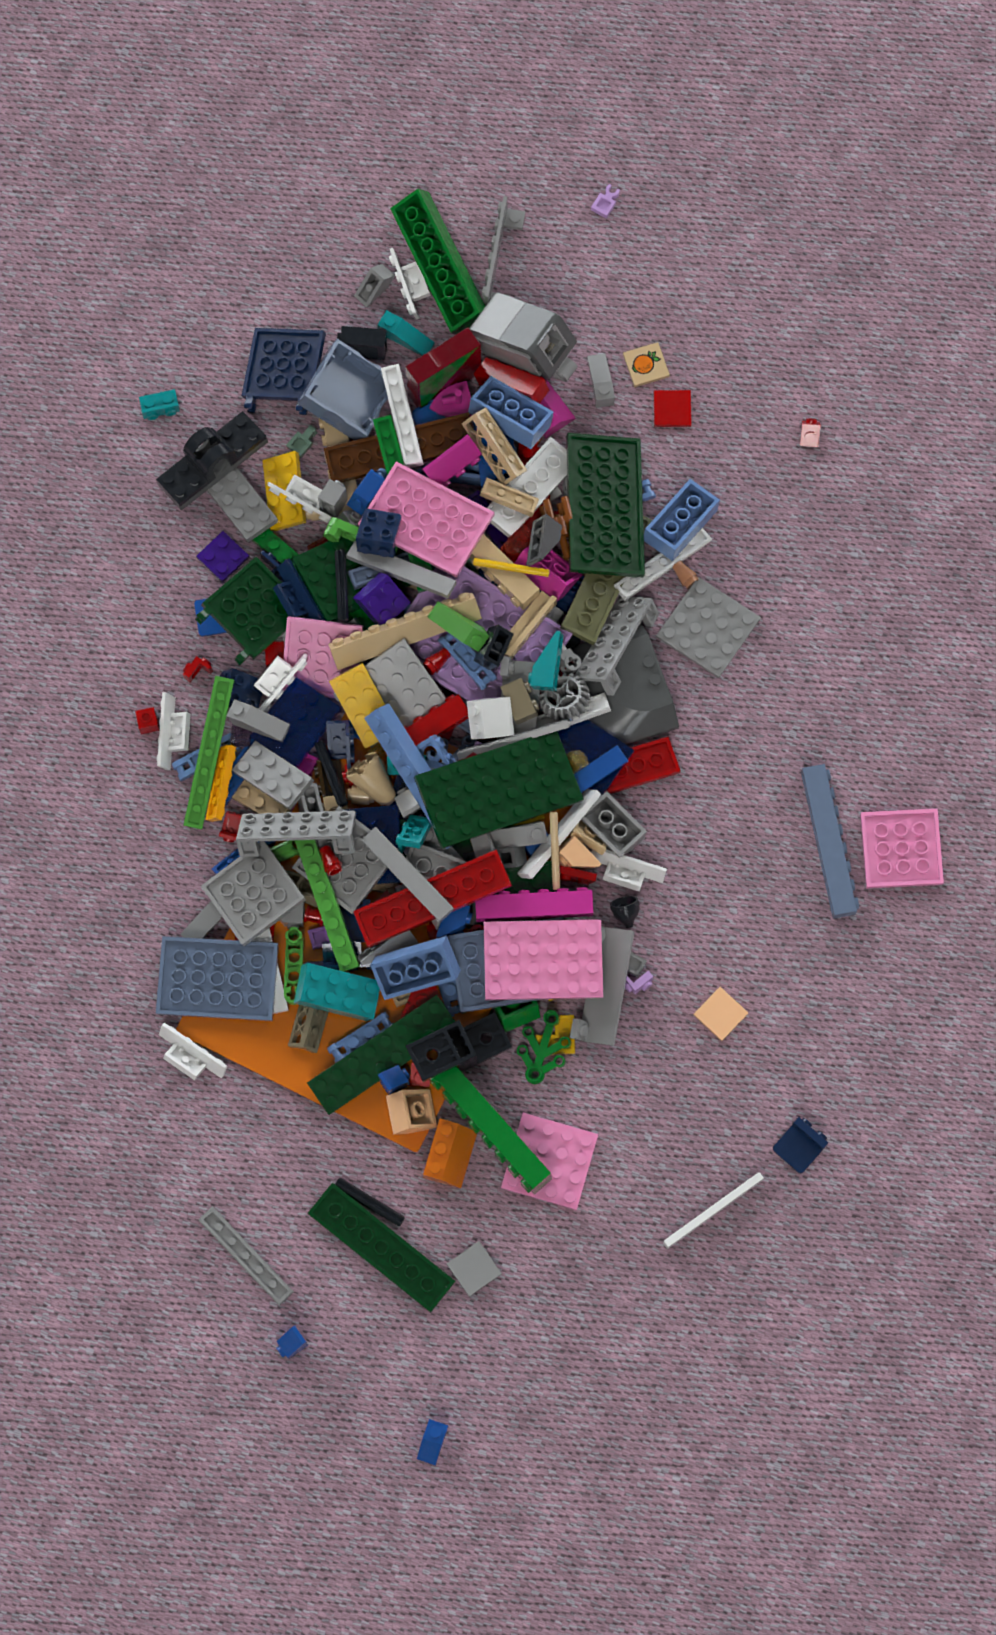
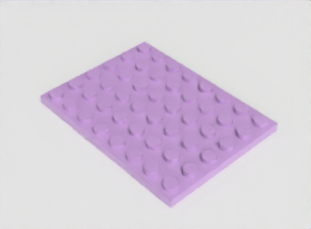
M465 566L457 578L437 567L433 570V572L456 580L457 585L448 599L458 598V595L466 592L474 595L482 619L474 622L485 628L486 632L488 628L498 624L510 631L527 610V608L523 611L520 607H515L507 594L503 595L497 586ZM429 591L421 592L417 595L406 613L419 612L422 608L429 605L435 606L438 601L441 602L447 598ZM546 617L512 661L536 662L556 631H560L564 635L563 644L565 646L573 634L561 629L559 624ZM446 631L412 643L409 646L423 664L427 657L443 648L438 639L441 636L447 635L448 632ZM454 639L449 642L451 646L456 643ZM452 656L448 658L438 673L431 675L436 683L456 695L459 694L460 697L467 701L501 697L502 690L500 687L503 682V678L500 676L501 663L499 667L491 669L497 679L493 682L490 681L483 691ZM482 671L478 676L482 679L486 674Z

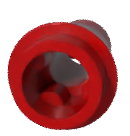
M442 648L440 651L427 657L423 665L429 674L433 675L440 671L448 658L451 657V654L446 648Z
M329 845L322 847L319 851L324 871L329 876L340 873L342 871V862Z

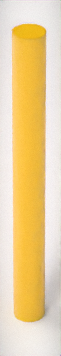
M474 558L473 561L475 566L549 577L550 572L549 569Z

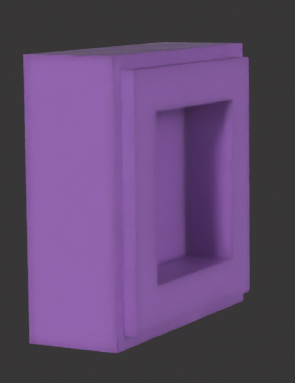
M325 926L308 930L313 950L322 948V942H330Z

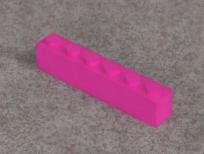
M587 887L576 888V891L560 888L557 889V892L540 889L537 890L538 893L520 890L518 894H510V891L498 892L499 895H490L475 902L476 922L550 919L562 916L564 918L592 917V890H588Z

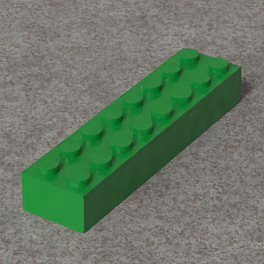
M418 188L391 207L390 210L450 332L458 334L467 327L470 328L486 306L430 193Z
M457 1067L430 1079L431 1084L436 1090L441 1089L443 1091L444 1099L450 1105L454 1103L458 1115L463 1120L465 1118L469 1120V1127L474 1133L482 1135L483 1143L489 1149L493 1147L497 1159L502 1164L504 1162L508 1164V1171L512 1176L521 1179V1185L528 1193L531 1191L535 1195L552 1180L551 1172Z

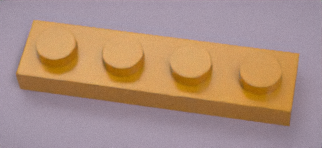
M226 745L219 748L205 818L207 821H220L224 816L225 802L229 793V781L232 777V766L236 758L235 746Z

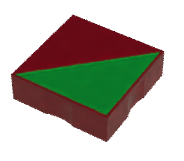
M468 327L437 348L405 366L408 379L407 394L417 408H423L428 405L432 399H435L447 387L469 381L475 377L474 372L481 364V344Z

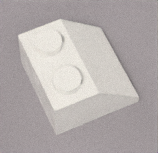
M510 697L483 698L467 701L471 739L514 735Z

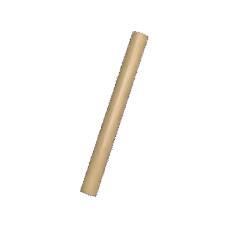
M550 812L553 890L560 889L558 813Z

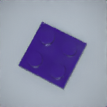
M222 531L196 558L223 583L249 558V555Z

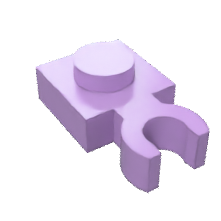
M610 184L606 187L605 195L600 193L591 206V211L606 219L616 205V201L613 199L619 196L620 191L617 189L615 193H611Z

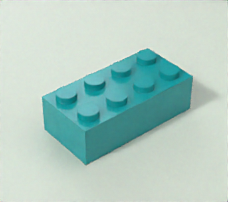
M306 963L301 965L294 1004L363 1021H370L375 1017L380 988L375 979Z

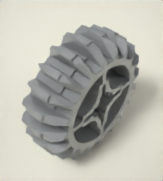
M565 672L561 677L558 675L557 691L541 690L539 695V704L544 714L548 715L550 719L554 718L555 721L568 718L573 721L574 716L580 718L579 713H585V707L589 706L588 701L591 700L590 690L586 682L579 680V675L574 677V674L571 673L568 676ZM572 690H578V695H575ZM551 700H555L557 705H552Z

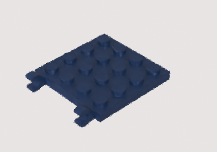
M255 328L241 394L246 399L244 408L247 409V412L255 413L256 399L300 400L320 365L326 337L324 330ZM296 404V411H299V415H307L308 410Z

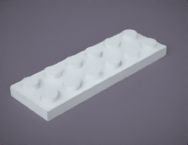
M552 437L525 465L527 471L507 485L538 498L539 501L535 511L543 503V500L547 499L567 476V450ZM493 501L487 507L495 513L490 523L510 539L530 518L528 515Z

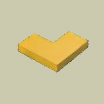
M559 1015L560 1022L555 1026V1034L551 1035L548 1047L558 1042L561 1037L566 1036L572 1042L571 1047L568 1049L562 1048L552 1055L575 1054V1039L570 1038L574 1015ZM535 1035L540 1045L543 1035ZM563 1040L562 1045L567 1046L568 1040Z

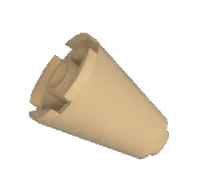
M376 752L368 753L364 756L365 760L361 762L360 760L356 761L351 766V769H348L346 777L381 806H389L395 801L396 792Z

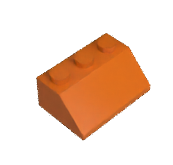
M440 1118L423 1172V1178L461 1189L477 1134L472 1129L461 1124Z

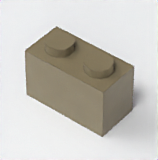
M519 678L500 687L504 697H510L512 716L517 725L539 716L536 711L539 709L536 699L532 700L529 693L532 690L528 681L524 682L522 678Z

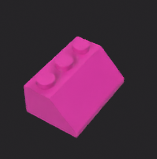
M547 380L546 384L549 392L540 404L554 413L551 427L543 435L545 439L576 419Z
M467 434L424 467L423 472L429 479L447 487L451 484L450 479L454 476L459 478L466 472L465 468L471 465L473 467L480 462L481 459L479 457L482 456V453Z
M529 547L521 552L514 564L527 566ZM553 550L542 560L530 566L549 569V577L525 574L541 591L550 597L552 595L555 596L557 601L563 598L583 575L581 573L569 572V563Z

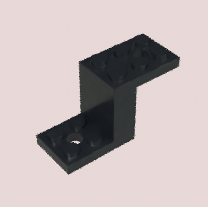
M494 1012L465 1027H462L460 1020L406 1045V1049L422 1081L425 1082L454 1067L464 1072L512 1049V1045ZM489 1034L492 1040L490 1043L485 1044L480 1040L481 1036ZM434 1050L438 1053V1057L436 1060L431 1061L427 1059V1053Z

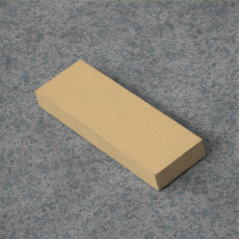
M486 478L480 493L481 497L530 517L533 516L539 501L536 497L489 478Z

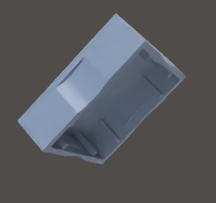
M336 339L329 347L297 404L353 440L366 438L374 426L373 419L379 417L383 404L388 400L381 371L382 367L368 361L359 352Z

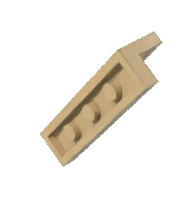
M486 407L462 423L500 483L507 485L527 471ZM471 421H474L477 431L473 430L469 424ZM481 437L487 441V447L482 444ZM492 453L497 456L498 463L492 459ZM502 469L506 470L510 476L507 480L502 474Z
M543 591L540 592V595L511 628L510 632L514 635L504 656L510 657L511 660L556 606L557 598L552 595L550 597Z

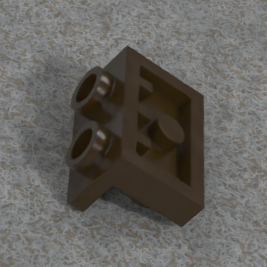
M340 759L332 760L345 794ZM316 760L317 766H314L315 778L319 777L320 784L317 785L319 794L322 797L334 796L320 760Z

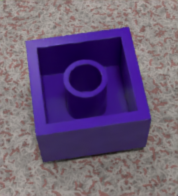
M381 572L353 597L375 625L385 624L387 620L395 618L411 603L392 579Z

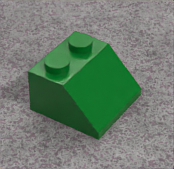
M537 1001L493 1008L505 1033L541 1018Z

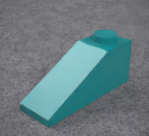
M387 310L377 325L378 329H386L388 339L421 356L430 352L435 344L434 341L403 318Z
M560 631L555 632L533 665L532 672L529 673L528 683L534 690L557 691L564 637Z

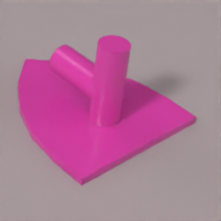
M467 381L456 383L441 391L433 400L429 409L445 417L467 413L471 399Z

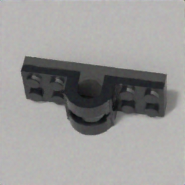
M243 411L218 431L210 427L202 428L195 432L186 442L183 449L185 457L156 479L157 484L182 511L267 444V437Z

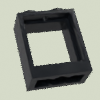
M341 326V333H337V339L359 352L365 359L386 360V329Z

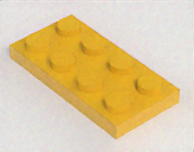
M292 451L262 460L267 506L278 519V523L270 527V530L279 531L306 523L305 510L302 509L304 505L298 502L296 505L285 500L286 495L282 493L279 496L269 491L270 487L267 485L270 482L286 490L294 474L301 478L299 453Z
M362 663L331 679L329 683L366 749L379 741L364 718L377 708L384 706L385 703Z

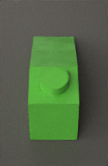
M439 601L427 616L462 643L478 652L489 638L485 628Z

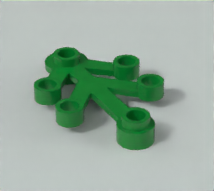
M548 1010L543 1016L546 1026L540 1045L534 1036L535 1031L532 1027L526 1026L522 1030L523 1036L528 1039L536 1054L535 1062L533 1063L528 1055L529 1049L527 1046L519 1045L516 1050L527 1067L525 1073L527 1081L534 1085L541 1083L547 1072L556 1067L562 1068L566 1064L565 1058L561 1055L555 1056L553 1061L543 1065L544 1059L562 1048H570L572 1044L571 1040L564 1036L558 1042L548 1047L553 1028L560 1022V1016L554 1010ZM551 1016L556 1017V1020L554 1022L549 1021V1018ZM531 1029V1035L527 1036L525 1034L526 1030ZM565 1039L568 1040L567 1046L562 1045V1041ZM521 1048H526L525 1054H520ZM562 1058V1064L557 1065V1059ZM534 1072L539 1073V1076L537 1078L532 1077V1074Z

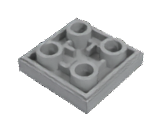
M479 1241L447 1263V1266L469 1297L502 1275Z

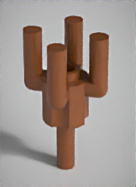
M568 496L561 497V503L557 504L559 513L557 515L553 513L550 499L543 500L544 505L539 507L540 515L542 517L547 514L562 525L559 542L564 560H568V523L572 519Z

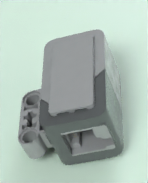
M497 292L469 328L481 344V351L487 358L496 359L505 365H512L516 369L525 370L535 376H542L545 380H550L552 377L567 382L578 367L573 360L567 357L576 345L577 340L559 314Z

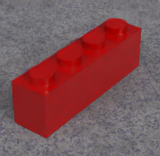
M485 358L474 372L479 386H482L492 376L539 404L549 392L546 380L542 376H535L525 370L516 369L512 365H505L496 359Z
M453 694L445 699L444 704L432 707L429 710V714L424 717L421 715L412 721V725L409 727L404 726V728L417 746L432 735H437L438 737L445 735L469 719L468 709L459 694L456 696Z

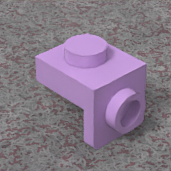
M647 971L634 983L627 976L625 989L629 993L632 991L634 994H637L641 989L646 991L652 985L653 975Z

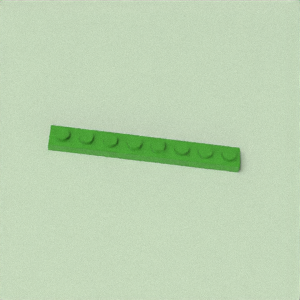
M215 676L183 826L201 830L203 828L233 688V679Z
M295 840L340 971L348 972L361 967L329 875L324 871L317 841Z

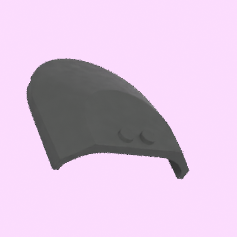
M642 623L638 626L615 667L621 683L614 696L606 694L611 711L573 724L569 728L563 729V731L568 733L577 742L586 746L612 749L617 745L619 748L679 729L671 694L649 635ZM584 642L572 649L573 653L580 657L581 663L591 644ZM585 681L589 687L591 697L605 692L601 682ZM573 689L572 692L578 695V690Z

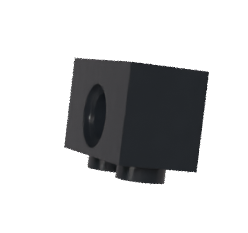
M499 624L488 628L489 638L474 658L476 663L488 670L500 666L514 635Z

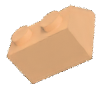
M575 836L565 839L559 846V866L588 870L601 865L598 859Z
M430 1089L400 1090L386 1096L393 1134H409L437 1128Z

